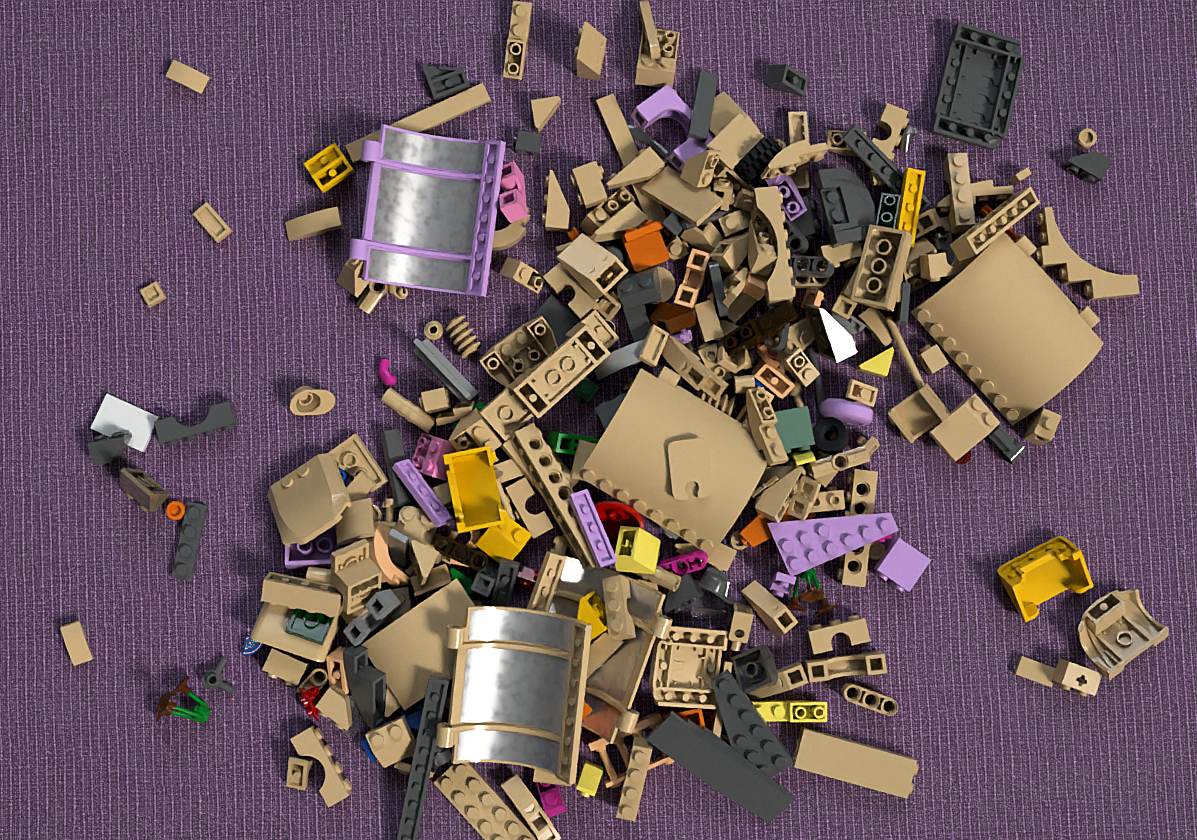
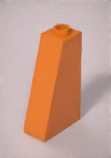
M787 508L780 522L801 519L788 514ZM815 512L809 513L806 520L815 517L817 514ZM757 514L738 532L740 534L738 539L745 546L754 547L773 538L767 523H773L774 521Z

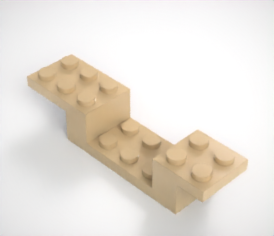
M595 309L565 334L568 339L527 376L523 373L519 375L479 411L505 441L533 416L539 419L611 354L608 348L619 337Z

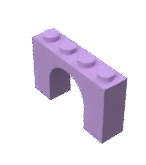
M667 84L635 107L631 118L642 130L660 118L674 119L683 126L686 132V141L673 150L668 158L671 164L681 173L685 161L708 150L706 148L707 144L715 137L709 131L705 142L687 136L692 111L678 96L677 92Z

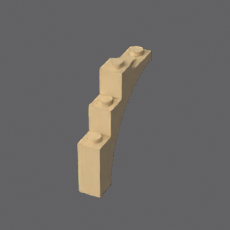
M1045 207L1039 211L1037 223L1041 228L1039 240L1043 246L1037 248L1034 253V260L1041 268L1060 266L1059 278L1062 280V284L1085 282L1084 295L1087 296V301L1131 297L1139 294L1137 275H1121L1092 266L1080 258L1066 243L1055 222L1052 207Z

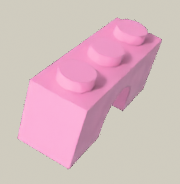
M513 161L503 165L500 185L504 193L499 195L500 209L510 223L528 217L524 175Z

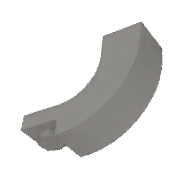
M645 339L611 352L607 358L594 368L597 379L607 378L642 362L637 357Z

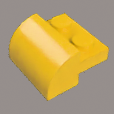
M335 142L303 163L323 193L355 172Z

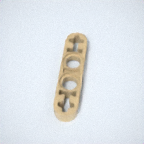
M639 1V14L650 60L659 59L660 46L649 1Z

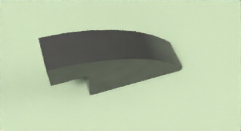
M352 645L343 651L345 674L353 699L365 722L372 730L386 721V717H384L386 673L368 665V648L362 645Z

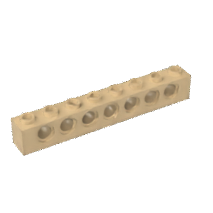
M532 423L514 432L509 438L586 573L596 568V563L583 533L578 530L580 525L568 499V496L574 493L571 483L561 471L560 463L553 457L550 446L543 440L540 429ZM529 444H533L536 449H532ZM539 460H542L545 466L541 465ZM549 477H552L555 480V483L551 482L549 480ZM558 493L562 494L565 500L561 499ZM568 510L574 513V517L569 514Z

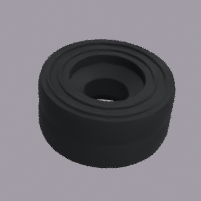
M824 418L813 429L815 445L825 454H837L844 450L848 444V430L844 423L836 418ZM828 432H835L836 437L834 440L828 441L825 439Z

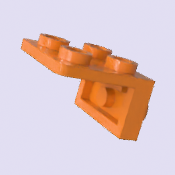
M654 220L643 223L642 228L636 229V226L625 230L626 234L621 237L635 272L658 265L670 258L660 233L662 229L660 221L654 223Z

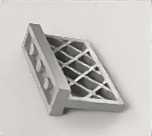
M418 338L413 341L417 346L413 350L416 355L461 402L472 401L479 394L428 338L422 342Z

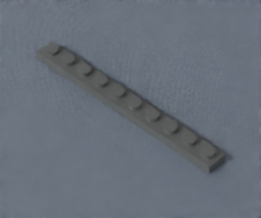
M429 675L396 840H417L436 748L437 724L441 723L449 678Z

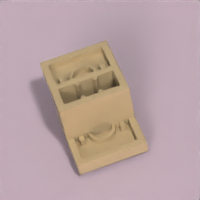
M365 538L331 553L330 582L343 595V611L348 615L365 607L376 592L381 591L382 571L369 558V542Z

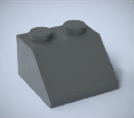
M652 266L639 272L627 273L616 283L618 298L625 309L662 299L657 266Z

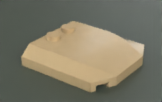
M330 453L316 455L271 485L267 494L282 542L287 547H291V544L299 543L300 545L308 543L337 524L343 517L341 513L347 506L350 508L352 505L335 458Z
M671 626L666 639L657 638L653 647L649 686L654 703L658 706L719 709L711 679L720 672L722 651L727 649L729 631Z

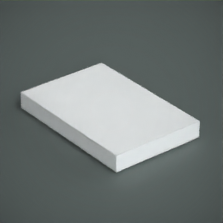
M106 394L91 425V429L108 437L112 436V433L123 431L124 434L132 433L128 446L145 452L155 430L154 421L160 420L161 417L115 396Z

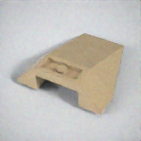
M539 316L524 323L493 345L479 361L493 379L507 387L522 373L527 376L554 352L558 346L552 329L543 316Z

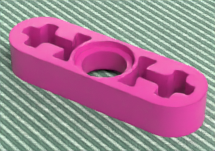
M694 550L662 560L657 566L663 567L665 570L669 569V572L681 576L703 569L707 564L708 555L703 550ZM697 557L698 559H702V562H700L699 560H694ZM677 562H684L686 564V568H679L677 566Z

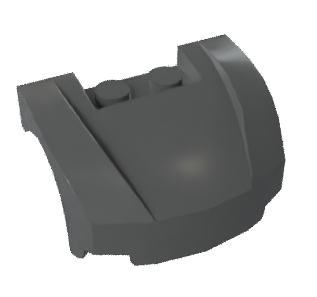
M843 168L818 170L814 175V180L832 248L854 242H863L864 245L869 225H876L875 206L868 189L859 177L850 170Z

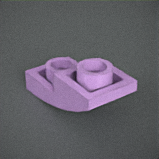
M777 572L768 586V591H771L774 596L783 598L784 595L786 596L790 593L791 586L795 585L796 577Z

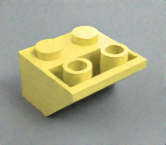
M620 526L615 550L617 558L615 563L616 571L655 574L661 540L640 527Z

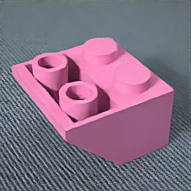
M422 432L411 462L418 472L448 482L443 455L458 451L450 441Z

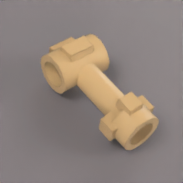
M385 498L382 507L386 508V521H382V523L390 529H395L397 522H393L394 508L398 507H395L394 499Z

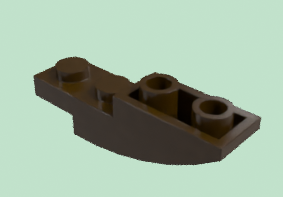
M785 300L755 320L750 319L720 340L727 355L731 356L785 329L784 326L798 317L791 302Z

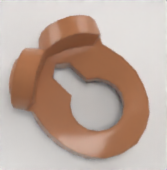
M764 342L759 343L756 352L769 366L778 368L780 365V361L776 358L778 352L768 348Z

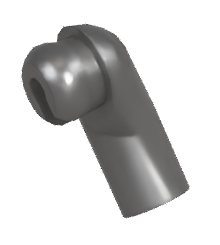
M908 125L904 129L900 142V151H909L911 136H916L918 133L916 126Z

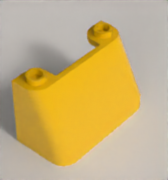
M490 446L443 455L458 533L505 524L508 514L507 509L502 508L493 464L494 461H497L495 450H491Z
M1062 536L1048 540L1001 565L997 570L1015 608L1025 622L1035 619L1039 614L1037 605L1067 589L1075 593H1084L1094 587L1081 550Z

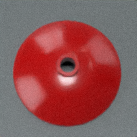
M602 501L594 504L607 537L610 539L618 540L620 526L644 528L642 516L633 507L625 503Z

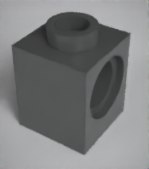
M519 130L518 136L514 135L513 147H515L516 153L539 157L542 136L538 133Z

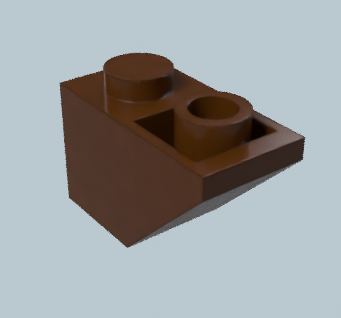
M660 302L650 316L652 325H656L669 334L690 328L698 323L694 308Z

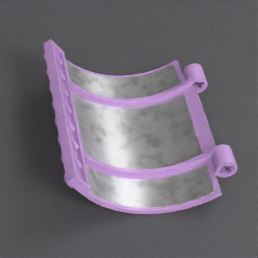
M381 124L379 142L363 140L361 161L369 162L371 165L361 240L351 239L349 259L364 261L362 280L486 297L506 142L435 136L399 129L385 124Z

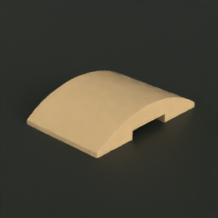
M457 578L361 644L368 648V657L375 668L386 673V684L404 710L425 697L429 675L446 677L449 680L453 678L455 649L445 647L447 625L464 626L466 606H476Z

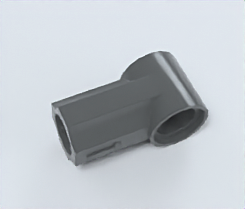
M998 425L987 436L1001 451V456L1012 465L1027 451L1001 425Z

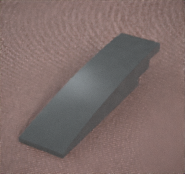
M671 711L647 735L646 740L686 770L769 823L795 800L791 793L704 726L701 729L689 718L685 721L675 712Z

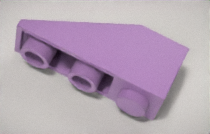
M783 174L773 179L770 177L765 178L769 187L778 186V191L782 192L783 203L780 205L790 221H793L807 211L790 175Z

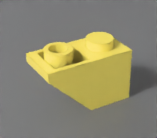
M585 760L576 781V789L579 790V794L586 797L590 795L595 796L603 773L602 766Z

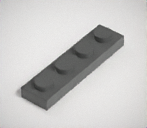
M187 502L172 578L192 581L208 505Z

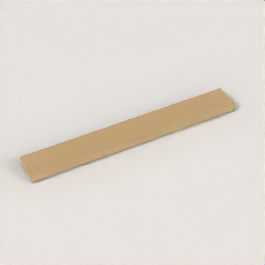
M481 83L389 126L423 133L491 102V99L484 84ZM380 130L345 145L354 164L361 161L363 140L379 142Z
M614 93L596 100V103L620 160L624 165L627 161L630 160L632 162L637 158L638 150ZM648 181L631 184L643 213L648 217L646 221L654 220V223L660 221L662 224L667 217L661 204L641 191V187Z

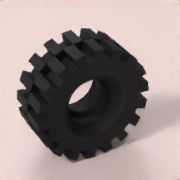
M769 136L751 150L736 165L735 170L749 183L758 177L770 161L783 149Z

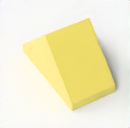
M893 347L856 367L857 371L882 378L887 377L894 353Z

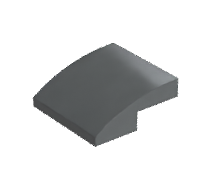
M902 283L901 302L897 303L895 320L896 326L899 327L908 325L910 283Z

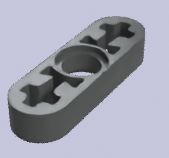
M708 262L707 267L718 316H728V307L722 303L726 296L718 262Z

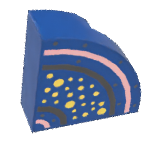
M247 635L243 655H252L258 652L264 644L252 640Z

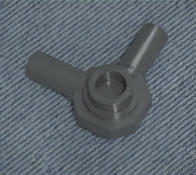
M221 657L214 669L205 672L201 679L203 686L210 690L220 688L232 695L235 687L224 682L221 675L228 659Z

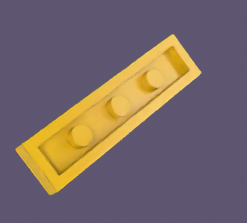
M906 168L895 229L905 230L913 235L910 248H914L926 171Z

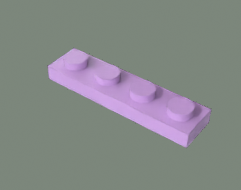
M406 459L395 463L392 469L435 527L450 523L453 517L412 462Z
M588 489L570 494L568 499L597 568L600 569L616 563L617 558Z

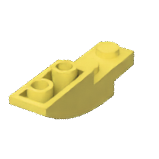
M751 701L766 722H827V702Z

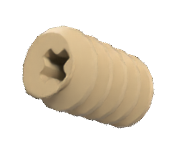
M465 315L456 317L445 324L447 326L446 331L452 332L449 337L455 339L453 344L460 345L457 351L463 352L461 354L462 359L481 350L477 348L481 344L480 341L474 342L477 336H470L473 329H466L469 322H462L466 317Z
M701 389L697 395L698 398L728 416H731L736 406L735 397L728 400L727 393L722 397L720 396L716 401Z

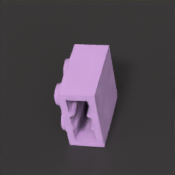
M895 537L883 557L874 567V570L878 572L876 575L884 581H887V579L894 583L892 586L898 591L903 592L905 590L910 592L931 560L902 539Z

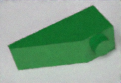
M549 430L547 444L550 446L551 451L575 455L579 440L597 444L600 438Z

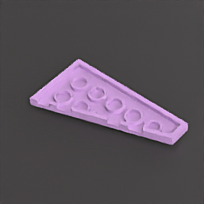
M891 512L807 519L804 521L779 522V524L776 522L767 523L787 571L791 576L899 531Z

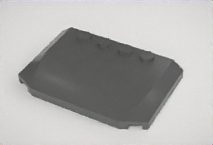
M961 22L955 25L950 37L930 121V133L991 151L997 147V144L1008 134L1024 66V56L1021 55L1019 47L1021 45L1020 40Z

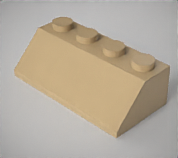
M869 225L850 301L873 308L894 311L913 235L905 230Z

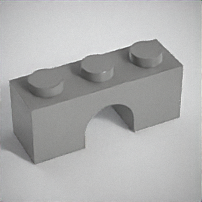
M390 589L376 592L365 605L368 611L362 616L354 618L344 629V634L354 646L363 644L377 633L402 603Z

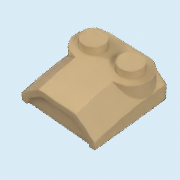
M403 506L399 512V519L395 530L408 536L409 544L410 541L415 540L431 547L437 528L423 509Z

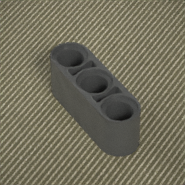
M785 213L783 227L788 226L789 228L788 241H785L786 248H789L790 252L803 254L808 250L809 242ZM797 240L800 241V247L798 249L795 248V243Z

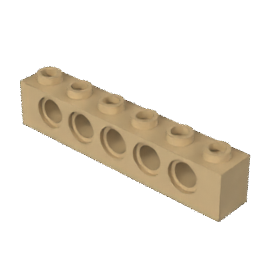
M1029 187L1013 194L952 242L950 246L958 260L962 261L977 255L1040 204L1032 188Z
M852 469L851 473H848L847 484H850V488L845 496V503H848L847 511H844L843 517L874 513L877 471ZM859 484L865 487V492L862 495L858 494L856 490ZM857 503L863 506V511L860 514H857L854 510ZM870 543L858 548L856 552L850 551L839 556L841 561V568L837 570L839 584L865 587ZM850 561L856 562L857 566L854 571L848 569Z

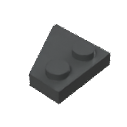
M422 65L435 101L470 88L463 68Z

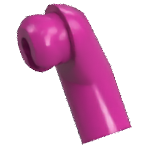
M380 359L379 378L385 385H395L397 378L388 371L390 360Z

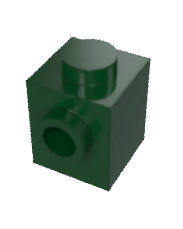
M584 377L573 391L576 394L574 398L582 404L584 402L589 404L600 390V387L587 377Z

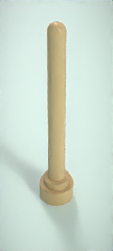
M888 316L886 323L919 389L925 384L894 319Z

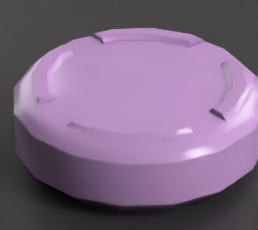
M828 398L821 402L819 410L823 418H836L843 423L856 426L870 424L874 413L871 407L866 404L835 398Z

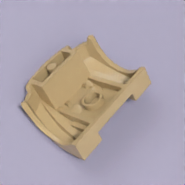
M1137 589L1121 592L1116 590L1099 598L1084 612L1077 629V635L1086 655L1109 681L1122 672L1124 666L1151 645L1155 647L1168 637L1169 628L1157 622L1146 611L1141 603L1139 590Z

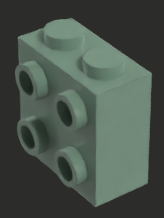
M808 406L774 412L778 420L774 426L786 454L791 453L793 448H798L799 451L809 450L810 445L815 444Z

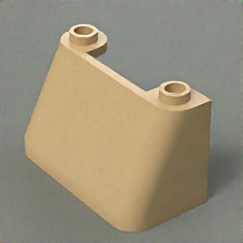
M264 602L250 635L252 640L313 661H326V656L333 650L343 620L340 614L338 617L335 616L322 646L285 633L294 609L279 604L270 605Z

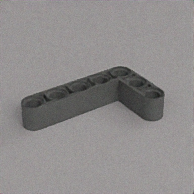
M790 255V260H788L789 267L793 269V278H790L791 286H795L796 277L829 278L834 273L833 263L825 257ZM808 262L807 268L801 270L802 265ZM826 263V269L820 271V267ZM777 305L769 306L768 311H770ZM790 323L784 326L785 329L764 340L765 345L774 351H783L787 346ZM778 337V344L773 346V340Z

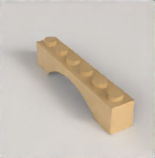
M778 186L754 188L753 203L755 214L768 227L774 241L777 256L773 273L765 286L767 306L779 305L785 300L792 302L796 292L795 286H791L790 279L793 278V269L788 264L790 249L786 248L785 242L788 241L787 229L783 227L785 212L781 211L780 205L783 203L782 192L778 191Z

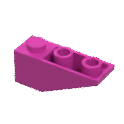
M536 782L544 811L549 818L567 811L559 785Z

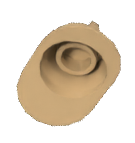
M301 386L291 393L292 399L289 404L290 410L295 415H320L329 412L334 407L335 397L328 390Z

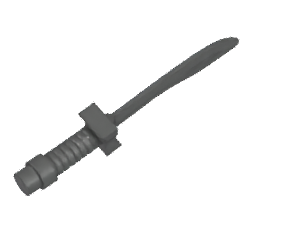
M627 125L632 138L656 150L665 158L663 162L666 166L669 163L671 164L668 158L673 150L669 153L644 131L635 126Z

